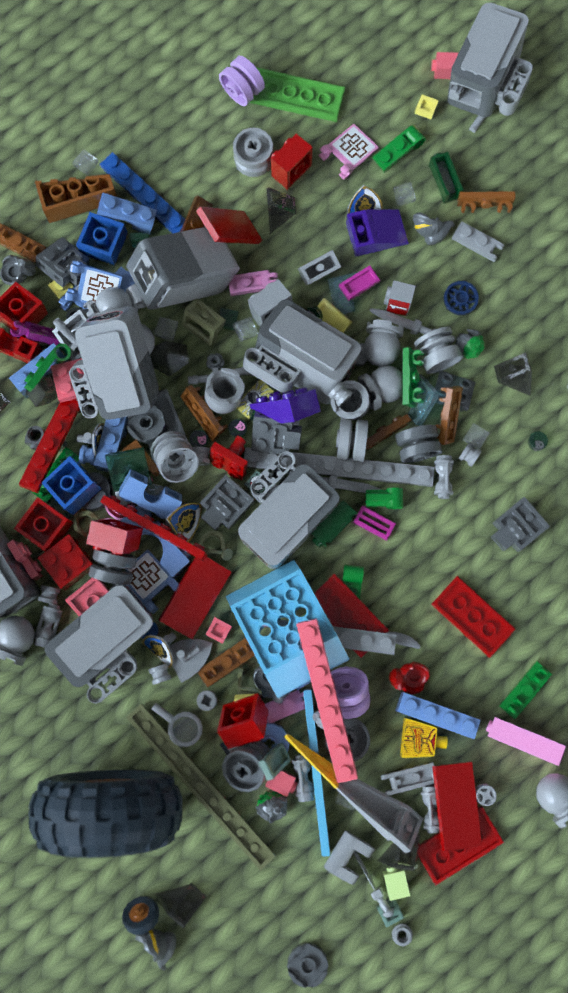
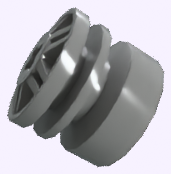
M442 327L430 331L414 342L415 348L424 352V355L419 356H426L422 361L424 362L423 366L427 374L445 370L463 359L459 346L451 345L455 341V337L452 335L450 327Z
M175 431L166 432L158 436L152 443L150 449L151 457L165 480L175 483L186 481L197 471L199 465L198 456L186 436L182 433Z

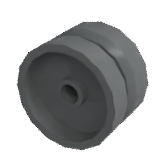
M436 425L417 426L396 434L397 446L403 448L399 452L402 463L423 461L442 454L441 443L435 440L439 436Z
M94 549L92 558L101 564L90 565L88 574L90 577L112 584L131 585L133 574L126 569L135 567L136 556L131 554L117 556L111 554V551L106 549L105 551Z
M356 718L343 719L347 735L351 737L349 743L355 762L367 753L370 745V734L360 720ZM325 736V744H326V746H327V748H328V744H327V740H326V736Z
M253 741L239 747H234L224 758L222 765L226 781L233 788L241 792L257 790L266 779L258 762L270 751L269 747L262 741Z

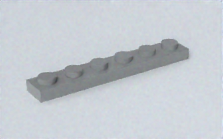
M280 619L278 625L284 627L289 621ZM332 626L343 648L391 655L395 653V634Z

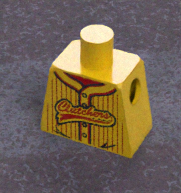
M403 718L400 756L402 758L435 756V748H447L448 738L437 736V727Z

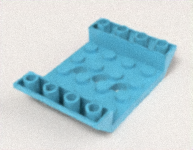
M295 560L226 596L277 698L311 681L296 625L298 622L318 619L330 669L349 660L335 630ZM299 608L307 610L303 617H298L296 611ZM283 617L289 619V623L284 627L278 625L279 620ZM264 627L271 628L268 636L260 634Z

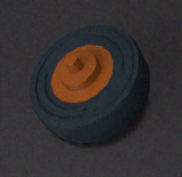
M140 896L133 899L124 908L122 922L128 932L134 935L145 934L157 924L160 916L159 908L152 898Z

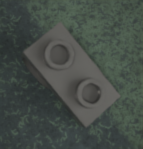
M39 426L30 427L25 435V444L30 449L36 450L45 431ZM40 432L41 437L38 440H34V435ZM64 440L59 452L67 447L66 440Z

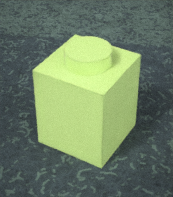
M398 865L388 866L387 870L383 871V876L390 901L410 896L403 867Z

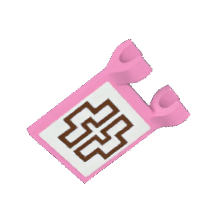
M353 124L330 144L324 145L320 149L322 153L319 154V157L325 161L333 153L344 164L340 169L342 172L339 176L345 180L355 168L375 153L379 147Z

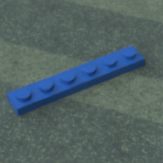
M113 152L100 163L101 168L107 174H110L137 202L143 206L156 209L155 218L171 233L181 231L185 219Z

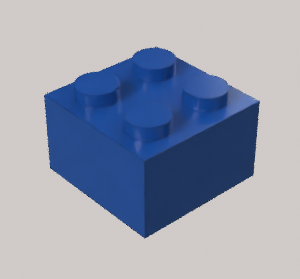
M90 212L76 246L85 256L115 265L128 232L124 223Z
M71 456L41 482L63 509L73 515L102 489L81 464Z

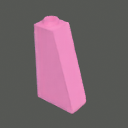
M496 717L494 721H489L486 729L489 732L488 737L560 766L566 746Z

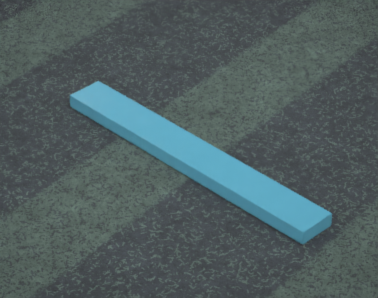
M304 689L309 747L319 755L316 724L312 717L314 714L312 689ZM312 766L321 852L324 857L330 856L322 776Z

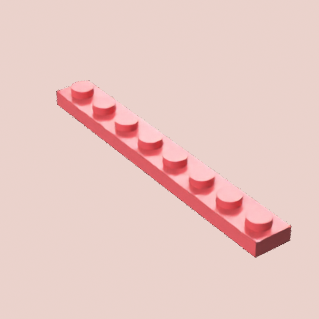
M318 619L298 622L296 625L337 783L358 779V774Z

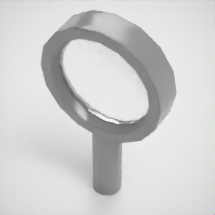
M157 703L152 707L154 712L169 722L168 735L174 744L180 747H189L200 739L202 724L196 715L190 712H181L173 716Z

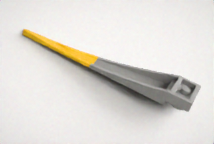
M287 734L284 736L387 841L391 840L405 853L411 851L423 818L410 806L386 795L359 779L337 783L334 767L331 762L291 735Z

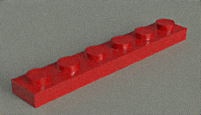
M77 399L59 403L19 482L20 487L35 493L39 492L42 486L41 482L45 480L80 410Z
M105 495L102 497L100 502L109 509L204 562L207 553L204 552L205 548L195 542L194 545L188 543L187 537L180 533L177 535L170 532L171 529L162 523L160 526L153 523V518L146 514L143 517L137 514V509L130 505L124 507L120 504L121 500L112 495L110 498Z

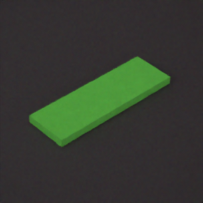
M257 68L264 80L265 88L258 95H253V99L249 103L337 122L345 87Z

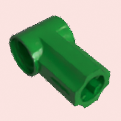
M403 488L366 490V507L403 509Z

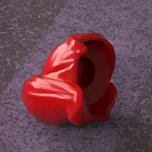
M415 661L404 664L400 669L393 668L389 674L392 686L410 695L418 694L424 690L425 684L430 677L428 667Z

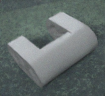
M345 830L325 863L324 868L338 878L354 885L359 875L346 866L354 851L370 858L375 848Z

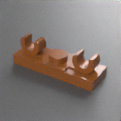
M515 191L460 192L457 206H461L462 213L465 212L466 206L471 208V213H474L476 207L487 209L498 206L497 211L501 213L502 206H506L508 213H510L516 198Z
M0 223V245L36 263V256L44 251L46 247Z
M190 385L185 389L181 398L209 438L214 441L218 439L228 426L227 424L224 426L220 425L219 422L222 417L215 418L212 410L204 401L205 396L198 394L201 388H194Z
M458 385L440 389L446 393V397L439 398V401L445 402L441 411V423L436 425L440 429L439 436L436 439H439L442 445L455 441L463 387Z
M244 638L203 666L198 674L208 688L255 656L247 639Z

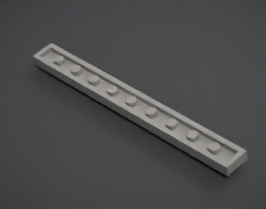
M245 447L244 459L248 461L247 468L266 469L280 454L252 451L251 448ZM291 452L296 459L295 468L305 464L322 476L334 475L341 478L427 487L433 486L434 467L372 460L354 462L352 458L344 461L336 460V457ZM286 457L282 459L281 463L284 466H289L292 460Z

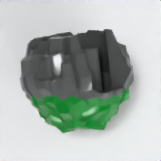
M467 329L468 334L460 333L455 338L456 342L454 345L459 346L464 358L474 359L484 350V337L478 330Z
M272 789L267 790L258 799L256 805L257 814L270 823L280 820L287 814L288 800L282 794Z

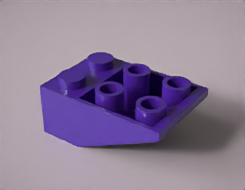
M399 209L361 210L347 214L346 226L355 257L408 244Z
M307 387L296 389V392L293 389L282 394L280 391L269 393L268 398L267 396L256 398L257 402L249 404L251 409L279 423L296 422L321 412L316 390H307Z

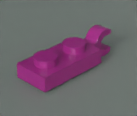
M14 321V326L19 329H10L11 335L14 337L26 335V338L35 342L40 341L48 345L53 343L55 345L60 344L52 332L53 328L27 321L25 324L20 321Z

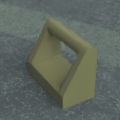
M195 299L185 308L182 325L212 347L226 320L200 300ZM192 319L210 333V337L193 325L190 320Z

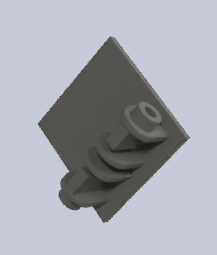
M440 371L431 400L434 403L443 405L444 402L439 401V398L446 397V393L440 389L458 385L463 387L460 411H467L476 382Z

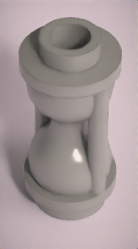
M439 455L436 456L434 461L436 472L439 474V481L435 486L434 495H438L439 499H449L450 495H453L449 474L452 472L454 461L452 456Z
M48 603V607L43 606L35 632L34 645L45 648L47 643L55 637L63 612L59 610L60 606Z
M296 755L295 759L292 760L293 768L299 775V782L296 786L297 793L295 795L298 797V802L314 800L315 791L312 782L308 779L311 764L302 755Z
M435 786L422 787L421 795L424 804L428 807V813L424 817L423 829H427L428 833H439Z

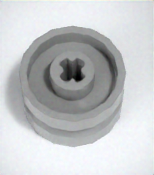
M248 128L242 130L236 136L233 143V153L237 169L249 177H258L270 170L273 142L264 130Z
M341 418L336 439V460L346 461L349 457V451L352 449L353 461L364 462L368 432L367 420H357L355 430L352 431L351 419Z

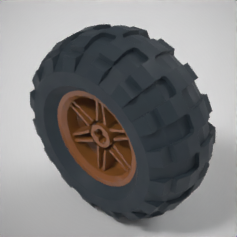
M96 770L54 775L38 783L37 791L33 793L29 803V829L33 839L36 840L38 849L64 857L103 858L151 852L172 843L175 840V833L179 831L182 823V795L179 787L175 785L174 777L152 770Z

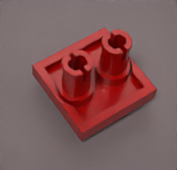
M237 436L228 449L214 442L210 452L212 465L218 469L226 470L234 479L239 478L243 480L247 472L248 461L243 459L241 455L245 451L244 445L246 441L242 437Z

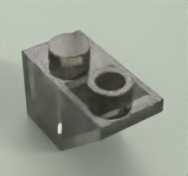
M52 374L43 376L31 392L26 391L27 396L36 407L51 403L58 398Z

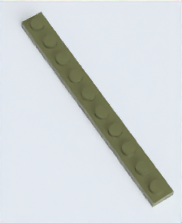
M140 704L126 717L260 871L276 857V854L184 750L170 740L168 732L143 704Z

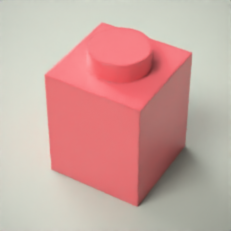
M436 53V58L432 60L431 71H434V79H450L451 69L458 53Z
M282 770L274 779L267 781L265 786L287 797L289 793L293 794L298 783L295 782L296 776Z

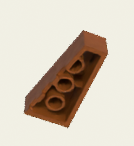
M110 174L86 176L85 179L73 177L65 181H58V179H51L50 182L43 183L41 180L35 181L43 212L49 223L98 209L102 192L117 197Z

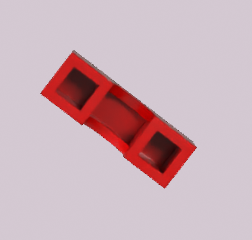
M0 328L1 353L29 363L43 352V349L37 342L22 336L20 339Z

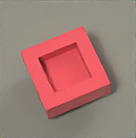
M214 617L205 635L223 644L232 626Z

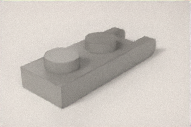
M462 221L452 237V240L493 262L497 259V256L492 254L494 248L502 250L504 247L503 243Z
M433 762L380 775L381 780L390 779L392 789L385 791V794L389 796L434 784Z

